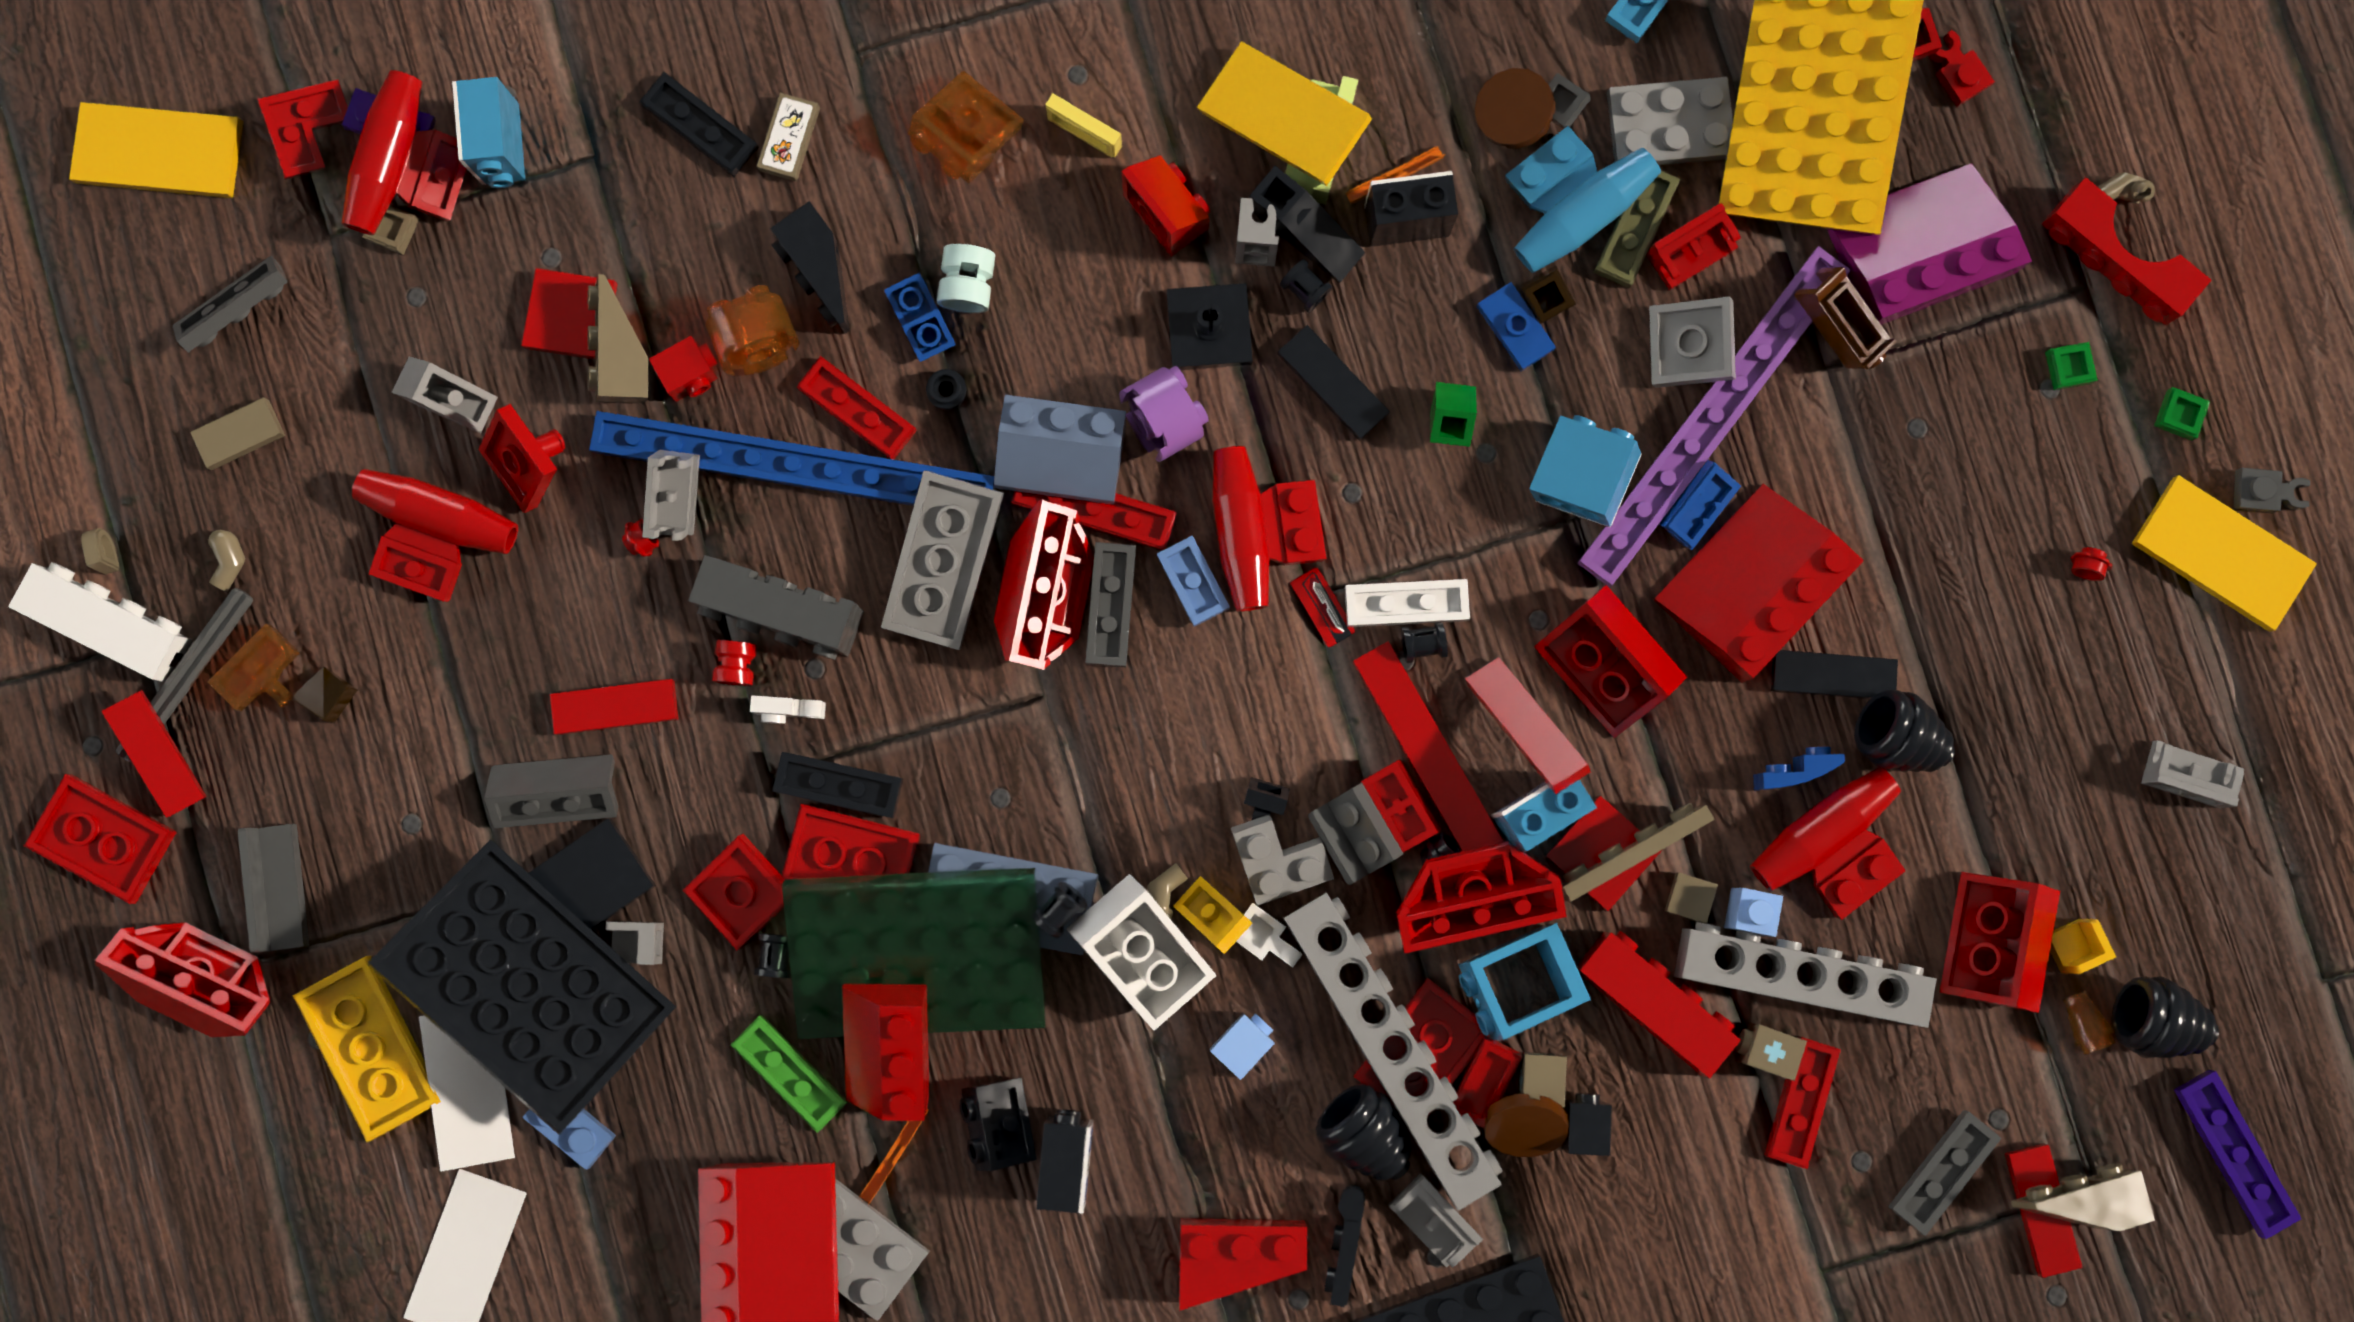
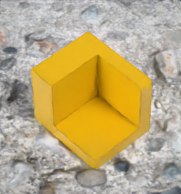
M2077 919L2053 931L2050 952L2061 973L2081 974L2116 958L2107 936L2097 919Z

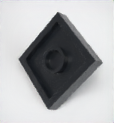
M1246 283L1167 289L1172 367L1177 366L1180 370L1252 365Z

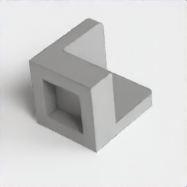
M606 922V930H613L612 949L626 962L642 965L662 964L664 923Z

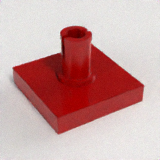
M508 404L496 410L478 450L522 512L526 513L538 507L557 471L550 458L563 452L565 442L561 434L555 429L534 437L512 405Z

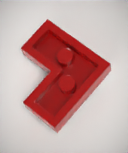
M339 80L328 81L257 99L285 180L325 170L313 130L343 122L348 106Z

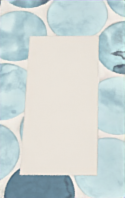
M419 1016L428 1083L433 1093L435 1090L441 1101L437 1105L436 1103L431 1105L440 1172L515 1158L505 1087L427 1017Z
M459 1168L403 1318L413 1322H479L526 1197V1192Z

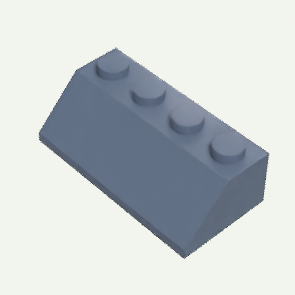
M934 843L926 881L922 925L1083 955L1084 949L1067 931V928L1093 906L1099 875ZM1059 882H1065L1083 896L1087 902V908L1082 913L1077 912L1064 926L1063 934L1059 938H1054L1036 924L1032 914L1037 907H1043L1054 895L1055 886Z

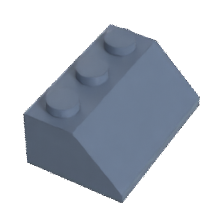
M1005 395L998 432L994 488L1114 505L1125 437L1126 411Z

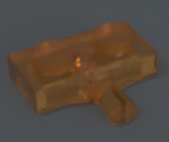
M266 623L208 683L237 711H243L259 694L267 692L280 707H284L289 703L287 700L292 701L294 695L278 679L282 671L300 652L272 625Z

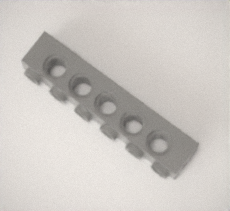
M1696 922L1695 930L1682 928L1674 977L1929 1028L1937 979L1923 976L1924 968L1898 963V969L1892 970L1882 968V959L1858 955L1857 962L1842 960V951L1817 947L1816 954L1801 951L1802 943L1777 939L1776 946L1760 943L1761 935L1736 930L1734 938L1720 935L1721 927L1699 922ZM1721 946L1728 947L1732 953V961L1724 969L1720 968L1715 961L1716 951ZM1763 954L1768 955L1772 961V970L1765 977L1759 975L1756 970L1757 959ZM1804 962L1808 963L1813 971L1812 979L1806 985H1802L1797 978L1798 967ZM1847 970L1852 975L1853 986L1848 992L1843 993L1838 987V978L1842 972ZM1885 979L1892 983L1894 989L1892 997L1887 1001L1882 1000L1879 995V986Z

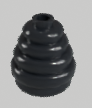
M1887 689L1877 693L1866 703L1855 724L1854 739L1857 749L1878 768L1900 772H1933L1949 764L1954 756L1955 749L1952 733L1945 727L1944 722L1938 718L1937 713L1923 699L1912 692Z
M2144 976L2133 978L2117 994L2112 1008V1030L2117 1041L2143 1058H2174L2176 1056L2200 1054L2213 1045L2219 1035V1028L2211 1010L2204 1007L2188 990L2165 977L2150 978Z
M1362 1083L1349 1087L1334 1098L1319 1117L1316 1125L1318 1140L1323 1143L1325 1153L1330 1158L1341 1162L1345 1167L1352 1170L1357 1169L1359 1173L1366 1176L1372 1175L1378 1181L1390 1178L1397 1180L1410 1167L1408 1160L1411 1155V1147L1406 1141L1404 1129L1400 1126L1399 1116L1393 1110L1390 1099L1385 1094L1375 1091L1371 1086Z

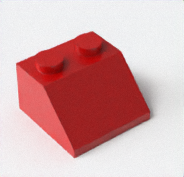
M1159 155L1128 166L1121 171L1123 196L1171 257L1209 229L1210 217L1208 214L1211 213L1209 206L1198 193L1192 195L1185 187L1186 178L1174 162L1168 165L1163 157Z

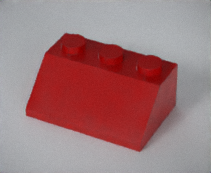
M1607 585L1583 603L1534 646L1613 738H1616L1668 698L1687 678L1685 673Z
M1961 872L1939 992L2039 1013L2060 891L2039 883Z
M843 984L846 1101L882 1121H924L929 1102L927 985Z

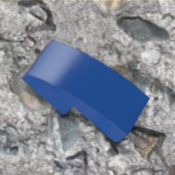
M920 272L884 289L919 362L956 345Z
M1831 747L1805 748L1806 755L1793 757L1794 772H1791V764L1765 765L1766 773L1754 774V791L1793 786L1823 776L1845 762V754H1831Z

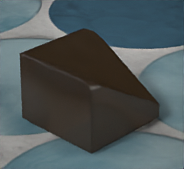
M1557 266L1521 285V289L1540 324L1576 305Z
M323 666L296 692L292 699L323 721L335 723L358 689Z

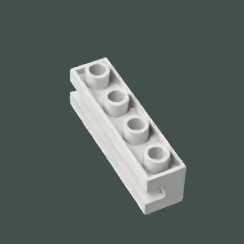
M51 562L47 568L31 564L11 600L9 608L152 680L165 682L175 669L170 663L176 652L185 654L190 646L192 639L179 633L182 628L179 624L161 616H158L157 620L154 621L144 616L146 608L125 598H122L121 602L118 603L108 598L111 592L109 589L89 580L82 585L72 580L75 572L61 565Z

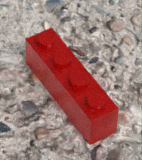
M1618 931L1616 935L1612 932H1603L1576 965L1580 976L1700 1076L1710 1079L1741 1041L1740 1038L1732 1033L1735 1025L1719 1012L1715 1011L1711 1015L1700 1006L1703 999L1691 988L1683 984L1679 989L1667 978L1671 972L1652 957L1648 962L1635 952L1639 946L1623 932Z

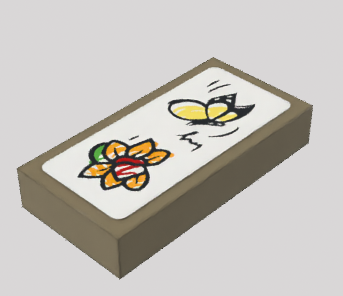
M780 93L757 164L759 171L797 182L820 110L818 103Z

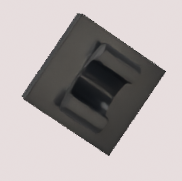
M1251 777L1244 804L1255 807L1252 820L1270 815L1271 812L1284 815L1290 788Z

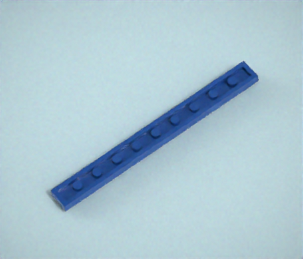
M602 411L596 412L589 448L592 453L648 462V457L658 450L700 455L699 471L911 506L915 504L924 470L994 490V476Z

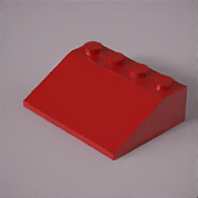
M1762 484L1653 600L1743 683L1753 679L1864 560L1833 531L1765 484Z
M835 1162L721 1163L698 1169L701 1322H839Z

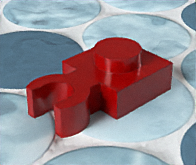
M1951 30L1943 37L1949 49L1942 50L1940 48L1935 54L1930 55L1929 58L1936 63L1942 64L1943 68L1935 75L1956 107L1988 89L1995 81L1974 50L1963 55L1960 50V37Z

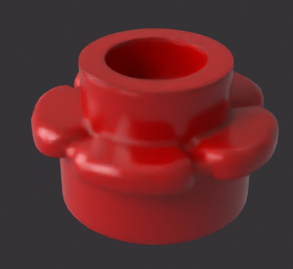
M639 519L635 523L627 522L625 524V534L622 535V541L627 550L635 556L638 554L643 557L651 556L652 550L659 546L658 537L655 539L642 537L643 519Z
M2084 547L2081 552H2076L2070 558L2071 562H2073L2071 572L2077 577L2090 581L2104 580L2106 572L2112 569V564L2106 558L2107 554L2104 551L2092 547Z

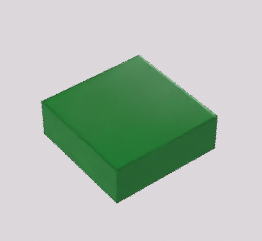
M2089 342L2052 348L2045 352L2053 390L2093 384L2098 381Z
M2171 387L2166 391L2154 427L2191 441L2197 439L2211 401Z

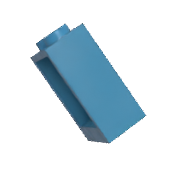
M1557 923L1541 926L1458 964L1462 972L1459 974L1461 987L1468 997H1473L1479 1011L1476 1013L1477 1023L1483 1034L1489 1035L1493 1040H1505L1591 1000ZM1536 944L1560 1000L1507 1024L1483 968Z

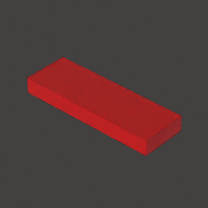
M822 356L818 358L796 386L806 397L888 459L894 460L917 431L916 427Z
M673 679L550 694L554 735L679 720L675 681Z
M143 690L101 711L166 818L207 797Z
M1798 1036L1797 1038L1807 1041L1795 1081L1785 1079L1764 1155L1808 1169L1841 1049Z
M2043 1143L2004 1153L2017 1199L2027 1196L2025 1190L2031 1187L2051 1185L2054 1188L2060 1186L2048 1144ZM2019 1209L2037 1276L2045 1278L2083 1268L2070 1222Z

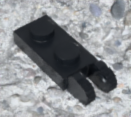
M1356 1184L1346 1186L1342 1191V1196H1340L1338 1210L1345 1221L1344 1226L1335 1225L1331 1250L1339 1251L1337 1267L1328 1266L1324 1292L1332 1293L1330 1305L1345 1307L1348 1304L1365 1206L1364 1202L1366 1200L1364 1198L1366 1195L1363 1192L1364 1189L1356 1186Z

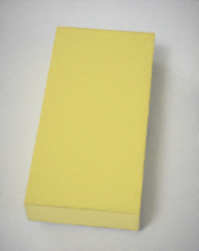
M1052 93L1045 105L1048 120L1106 155L1115 158L1122 147L1121 133Z

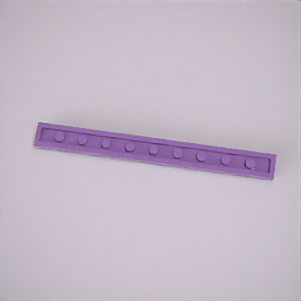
M1819 246L1813 251L1735 354L1736 380L1718 381L1712 384L1621 504L1611 528L1605 526L1577 562L1580 566L1608 587L1615 583L1812 322L1794 294L1799 289H1817L1822 284V281L1816 274L1821 268L1844 267L1846 275H1848L1851 271L1848 267Z

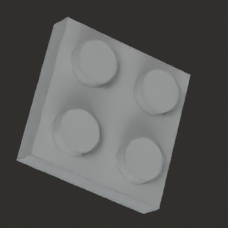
M1731 297L1649 306L1652 385L1655 388L1736 380L1734 308Z

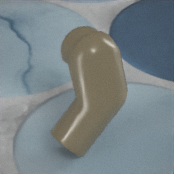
M2129 173L2116 174L2098 186L2113 200L2117 198L2131 203L2147 202L2155 194V186L2151 181Z
M216 530L209 536L208 544L212 548L219 565L209 583L228 592L245 563V556L237 537L233 533L225 530Z
M1176 863L1151 881L1146 889L1170 919L1173 916V911L1169 907L1170 892L1188 879Z

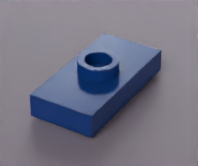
M1512 282L1477 304L1476 307L1521 372L1555 350L1556 346Z
M1707 460L1658 525L1685 548L1693 550L1740 489L1741 485L1715 462Z

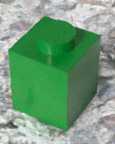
M1436 382L1430 411V442L1470 447L1477 415L1476 386Z

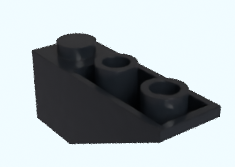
M1276 165L1250 194L1249 198H1252L1254 207L1253 214L1265 222L1268 218V206L1272 204L1276 210L1275 232L1339 284L1365 254V251L1303 187Z
M808 201L770 228L777 240L771 245L784 264L792 260L800 271L794 277L805 293L809 296L815 292L823 304L817 309L828 325L832 328L838 324L846 334L850 331L839 245L833 232L811 202Z

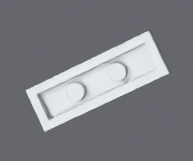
M1468 579L1345 586L1347 627L1470 620Z

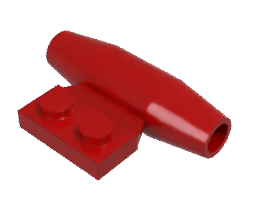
M390 70L367 113L347 176L341 224L351 230L374 235L395 194L412 209L444 221L451 220L466 168L458 159L456 137L438 130L416 131L422 81L410 74Z
M1231 446L1214 451L1212 502L1221 565L1237 612L1267 608L1269 606L1270 560L1286 566L1322 562L1327 559L1315 480L1277 483L1260 494L1245 446Z
M363 469L357 475L352 487V498L396 523L381 536L368 574L443 602H450L462 567L459 546L508 554L513 548L518 535V524L476 500L416 478Z
M1877 768L1836 789L1787 826L1750 865L1752 873L1771 892L1812 871L1814 888L1835 918L1844 919L1906 871L1884 838L1867 830L1901 793L1898 783L1885 769Z

